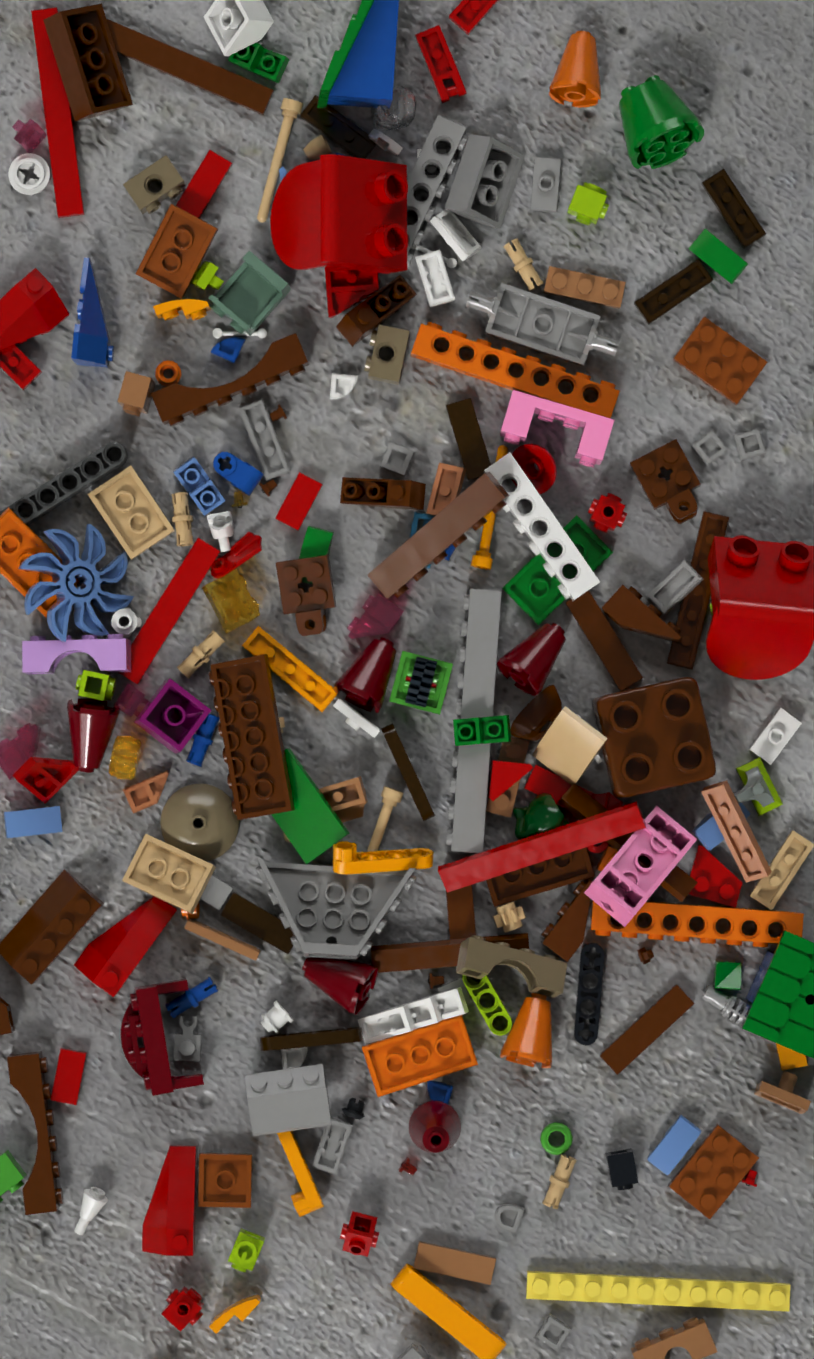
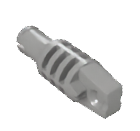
M710 985L706 987L701 996L703 1000L720 1009L722 1016L742 1027L751 1005L734 995L728 997Z

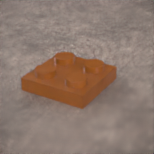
M199 1153L198 1207L251 1208L252 1154Z

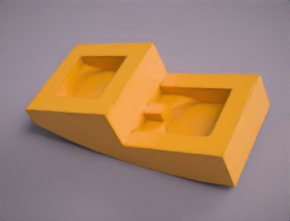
M257 1294L232 1304L210 1322L209 1328L217 1334L234 1315L243 1321L260 1303L261 1297Z

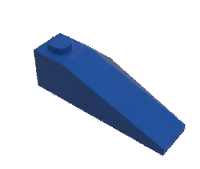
M84 257L80 283V294H83V298L79 299L77 305L80 324H75L71 359L77 365L108 368V361H113L114 346L110 345L90 258Z

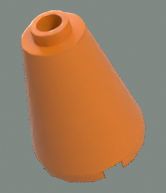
M577 31L570 36L551 82L549 95L560 104L564 105L565 100L573 102L572 107H591L598 104V99H601L596 39L587 31Z
M532 993L531 997H525L501 1049V1058L506 1057L507 1061L534 1067V1064L538 1062L542 1063L541 1068H551V1002L546 1000L547 996Z

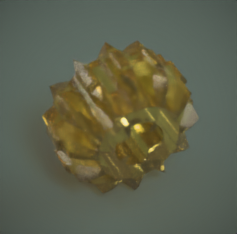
M126 735L118 736L115 739L109 765L111 776L122 780H132L136 776L142 749V743L139 739Z

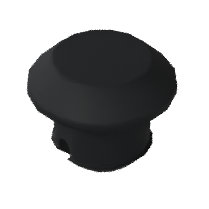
M351 1098L347 1108H342L344 1115L360 1120L365 1117L362 1113L365 1105L364 1101L359 1100L358 1104H355L356 1098Z

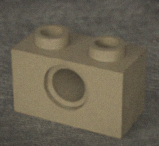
M165 155L125 182L123 186L141 213L148 212L151 214L162 206L160 202L168 197L173 199L181 194L185 182L167 155ZM154 181H159L163 184L161 191L157 193L149 191V186Z
M380 324L378 331H372L370 346H374L372 356H367L364 371L369 372L368 379L399 385L410 331ZM383 348H390L394 352V356L391 360L384 361L379 357V352Z

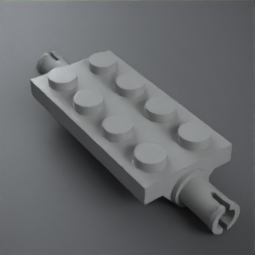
M501 283L497 297L494 296L493 299L471 291L466 307L488 313L490 318L485 334L583 367L589 350L595 349L615 357L616 348H618L620 340L598 334L596 329L601 316Z

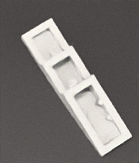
M458 987L360 1018L358 1023L362 1027V1036L366 1045L466 1014L469 1010L462 989Z

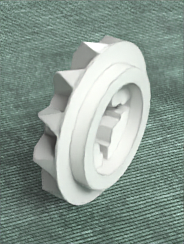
M26 153L13 160L9 167L8 177L16 191L20 194L32 196L33 194L41 193L49 184L51 173L47 162L42 157ZM34 166V174L39 180L31 178L26 182V177L20 169L30 171Z

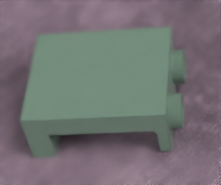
M248 251L242 258L244 263L215 296L211 294L208 299L213 304L210 308L222 318L226 315L232 320L230 325L238 333L242 334L245 331L251 336L291 291V288L285 280L251 251Z

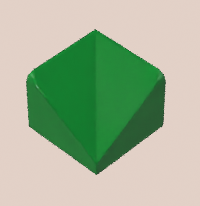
M715 961L713 987L741 990V962Z

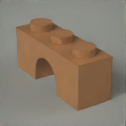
M697 1317L683 1322L684 1326L676 1330L671 1327L659 1332V1337L649 1340V1338L641 1339L634 1343L635 1347L631 1348L634 1359H665L667 1352L674 1347L685 1348L692 1359H702L718 1351L704 1319L698 1320Z

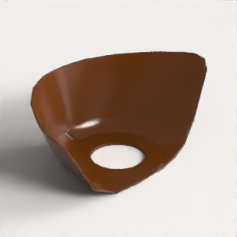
M549 685L518 714L510 729L513 737L532 741L544 737L562 711V702L554 685ZM551 721L549 727L540 733L542 727Z

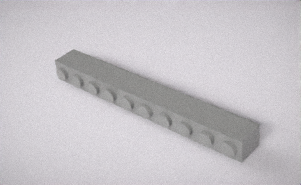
M470 589L469 594H464L463 610H468V621L462 620L461 636H466V647H460L459 662H464V673L458 674V688L463 689L462 699H457L456 714L461 715L460 719L493 716L502 591ZM491 743L458 746V751H453L452 767H457L456 777H451L450 793H455L454 804L449 803L448 819H453L452 830H447L446 845L451 846V851L483 852Z

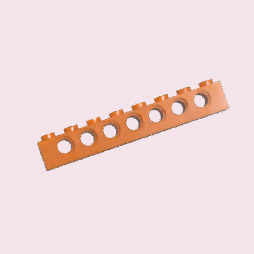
M427 322V325H420L411 351V357L512 391H519L611 419L620 390L615 389L616 385L601 380L599 384L590 381L591 376L584 373L576 372L575 375L566 373V368L563 366L551 364V367L540 364L541 359L530 355H527L526 359L516 356L517 352L510 348L502 347L501 350L492 348L491 342L477 338L476 342L466 339V334L456 330H452V333L442 331V326L436 323ZM443 339L449 344L448 350L438 352L434 348L437 340ZM463 348H469L473 351L474 356L471 360L464 361L459 357V351ZM488 356H493L498 360L499 365L494 369H488L484 365V359ZM515 364L523 369V374L517 378L512 377L508 371L509 367ZM544 373L548 378V383L544 386L536 385L533 380L534 375ZM562 381H567L571 383L573 391L570 394H562L558 389V384ZM594 390L597 394V400L593 403L585 401L583 398L584 391Z
M592 900L590 929L595 930V935L611 936V931L622 932L621 937L637 938V933L648 934V939L663 940L664 935L674 936V941L690 942V937L700 938V943L716 944V939L726 940L727 945L742 946V941H751L754 947L768 948L769 943H779L784 930L802 937L804 913L646 901L624 927L622 924L613 925L610 921L611 915ZM641 913H648L650 915L651 921L646 927H640L637 924V917ZM672 914L676 917L677 924L672 929H666L663 926V919L665 916ZM695 916H699L703 920V926L698 931H692L689 927L690 920ZM721 918H725L729 922V928L724 933L717 932L715 928L716 922ZM747 920H752L755 924V930L750 935H745L742 932V924ZM778 922L781 925V933L778 936L772 937L768 933V927L771 923Z

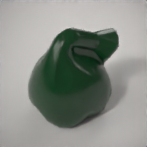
M540 794L531 801L528 807H515L513 809L516 818L515 836L519 840L569 824L551 794Z

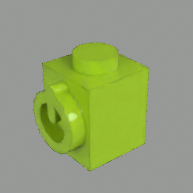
M584 182L582 186L577 185L567 213L576 216V221L582 224H597L599 218L604 219L609 204L605 203L607 191L587 182Z
M83 670V674L78 675L76 690H79L78 696L106 702L113 699L116 678H112L111 675Z
M241 1228L228 1259V1262L232 1263L231 1267L241 1272H246L247 1269L252 1271L265 1238Z

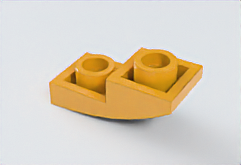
M196 299L173 300L153 306L158 319L164 318L165 321L179 316L178 312L183 310L186 319L192 318L193 321L207 316L206 312L211 310L208 301Z

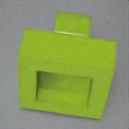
M204 261L191 284L203 290L206 289L207 285L219 290L224 281L214 275L218 267L211 262Z

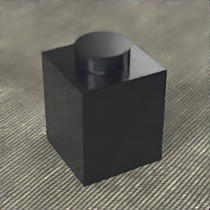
M632 1149L605 1153L612 1187H617L618 1190L633 1188V1184L638 1183Z

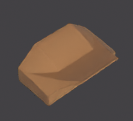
M361 776L319 789L342 823L363 817L364 805L368 800Z

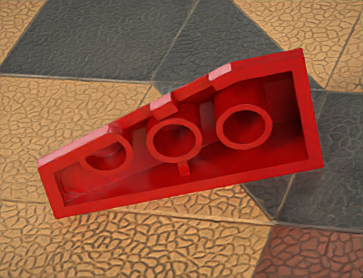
M36 268L0 299V352L7 347L17 343L21 344L32 337L52 331L69 316V312L55 288Z
M153 896L89 943L74 966L94 984L112 997H115L177 909Z
M170 1146L143 1222L142 1251L166 1256H193L195 1253L196 1146Z

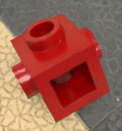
M610 493L607 496L601 495L599 500L594 498L588 510V513L592 514L589 521L594 523L593 527L605 533L608 530L614 531L616 526L622 527L627 513L623 511L626 505L621 503L622 499ZM604 508H612L613 515L610 517L605 516L603 513Z
M352 1211L349 1224L343 1223L340 1239L344 1240L342 1251L368 1257L370 1247L376 1248L379 1232L375 1231L378 1217Z
M184 1286L180 1292L175 1289L165 1300L168 1302V1305L161 1314L181 1332L188 1323L193 1326L203 1315L200 1311L204 1305L201 1302L203 1298L193 1288L188 1290ZM181 1305H186L188 1309H183Z

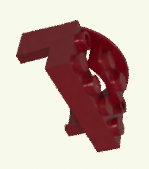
M186 978L134 987L135 993L130 994L131 1003L123 1016L121 1024L123 1052L131 1067L143 1078L146 1090L151 1091L152 1096L171 1093L175 1089L204 1085L202 1074L171 1076L158 995L189 990ZM138 1037H143V1048L138 1046Z

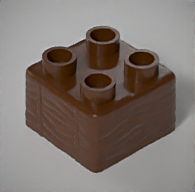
M683 677L597 697L592 701L598 730L608 738L602 747L611 791L615 797H632L707 780L715 775L716 763L699 687L694 678Z

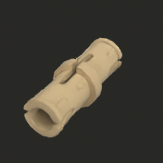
M516 238L512 240L516 251L513 250L509 242L503 247L515 265V272L520 273L528 291L531 292L535 290L531 279L534 280L537 287L544 283L532 265L534 263L532 258L527 257L519 239Z
M188 492L171 494L174 509L172 523L175 524L176 544L178 547L193 545L191 530L193 516L190 515Z
M213 630L203 642L192 648L193 652L177 668L189 679L204 662L208 663L210 661L209 657L225 641Z
M561 1154L555 1173L549 1178L551 1183L542 1202L550 1208L553 1206V1209L559 1208L565 1188H569L570 1183L568 1180L577 1162L575 1158L571 1156L567 1158L565 1154Z

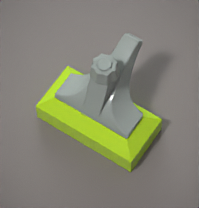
M760 757L736 768L744 785V788L734 795L738 803L751 800L758 816L783 805Z

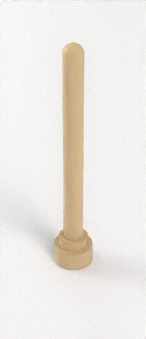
M283 98L280 108L283 110L282 115L284 117L257 215V220L261 223L266 222L279 177V169L283 162L293 121L297 119L298 114H301L303 103L293 99Z
M384 786L381 793L383 806L367 852L378 851L392 809L397 806V803H401L403 792Z

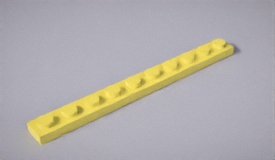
M527 1271L526 1299L789 1312L791 1285L789 1283Z

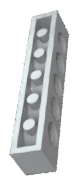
M437 115L407 180V214H415L418 218L414 225H407V269L414 256L410 254L413 244L419 246L425 233L421 228L425 221L430 222L436 208L432 206L436 197H442L447 184L443 183L446 174L452 175L456 167L457 160L454 157L458 150L463 151L468 137L465 136L466 127L440 115ZM440 143H447L451 150L447 154H440L437 152L436 146ZM430 166H435L439 169L440 173L437 177L430 178L425 174V170ZM418 190H425L429 197L427 200L420 202L414 198V194Z

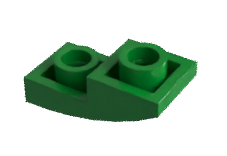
M254 43L230 55L228 61L254 74L279 83L289 59L284 55L263 48L258 43Z
M704 229L689 247L691 252L730 284H733L748 265L746 261L707 229Z
M308 526L299 559L329 555L334 532ZM303 577L302 582L313 585L312 581L309 582L307 577Z
M509 715L453 720L455 746L511 742Z

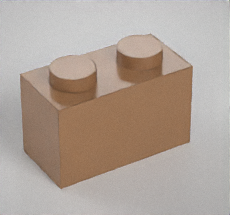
M126 371L117 401L123 407L122 410H125V413L139 417L141 412L147 414L152 399L150 393L154 392L155 382L150 377Z

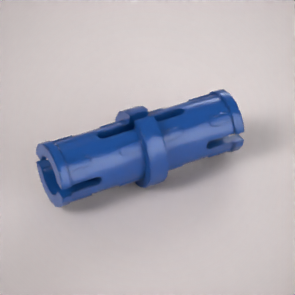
M209 714L198 728L197 734L194 733V742L186 759L187 762L202 767L209 745L212 746L213 740L211 739L220 719L219 717Z
M208 977V979L192 989L188 988L189 990L184 991V994L165 1004L168 1011L179 1006L170 1013L173 1019L192 1006L196 1008L199 1006L200 1001L218 992L216 985L207 990L205 989L213 984L211 977Z

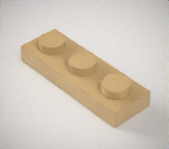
M792 830L769 864L772 872L768 877L759 879L749 896L772 911L813 849L814 844Z

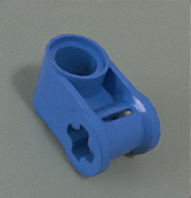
M228 452L219 453L213 461L215 471L248 496L252 494L264 475L247 462H243ZM230 458L232 468L230 470L225 468L224 471H221L219 460Z

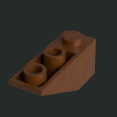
M399 275L349 311L336 328L353 347L417 294L405 279Z
M342 477L340 503L424 510L426 484L412 480Z
M622 585L602 607L603 612L622 629L676 643L682 641L679 635L681 630L671 621L666 624L660 618L662 613L651 603L646 606L640 600L643 596L632 586L627 589Z
M589 879L586 883L581 881L573 891V894L576 896L570 904L565 902L557 912V915L560 917L554 925L549 923L541 933V936L544 937L541 942L567 962L584 941L590 898L584 892L592 883Z

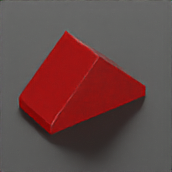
M492 760L489 789L491 801L493 802L533 769L532 765Z

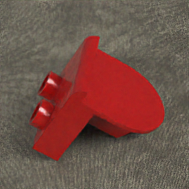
M324 154L320 155V160L303 163L291 169L281 181L271 209V237L274 248L282 262L288 267L297 270H309L325 266L383 274L406 271L408 247L407 165L344 155Z
M714 536L708 556L713 617L706 638V648L710 660L724 673L741 679L762 680L790 672L806 659L814 641V546H808L799 541L779 543L754 540L748 536H736L734 538Z

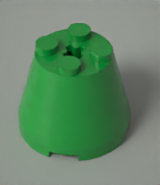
M658 75L649 77L644 83L636 87L629 86L622 90L619 110L628 157L636 169L646 165H650L652 169L668 165L688 154L686 149L695 141L700 142L702 140L704 128L700 120L665 81L660 80Z

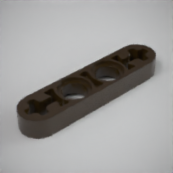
M393 723L381 728L423 821L434 817L435 814Z
M362 1027L260 1037L261 1051L363 1041Z

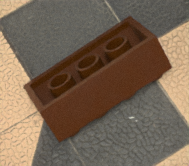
M102 3L60 11L43 20L75 121L97 117L133 105Z
M64 869L0 942L1 956L31 985L34 984L104 903Z

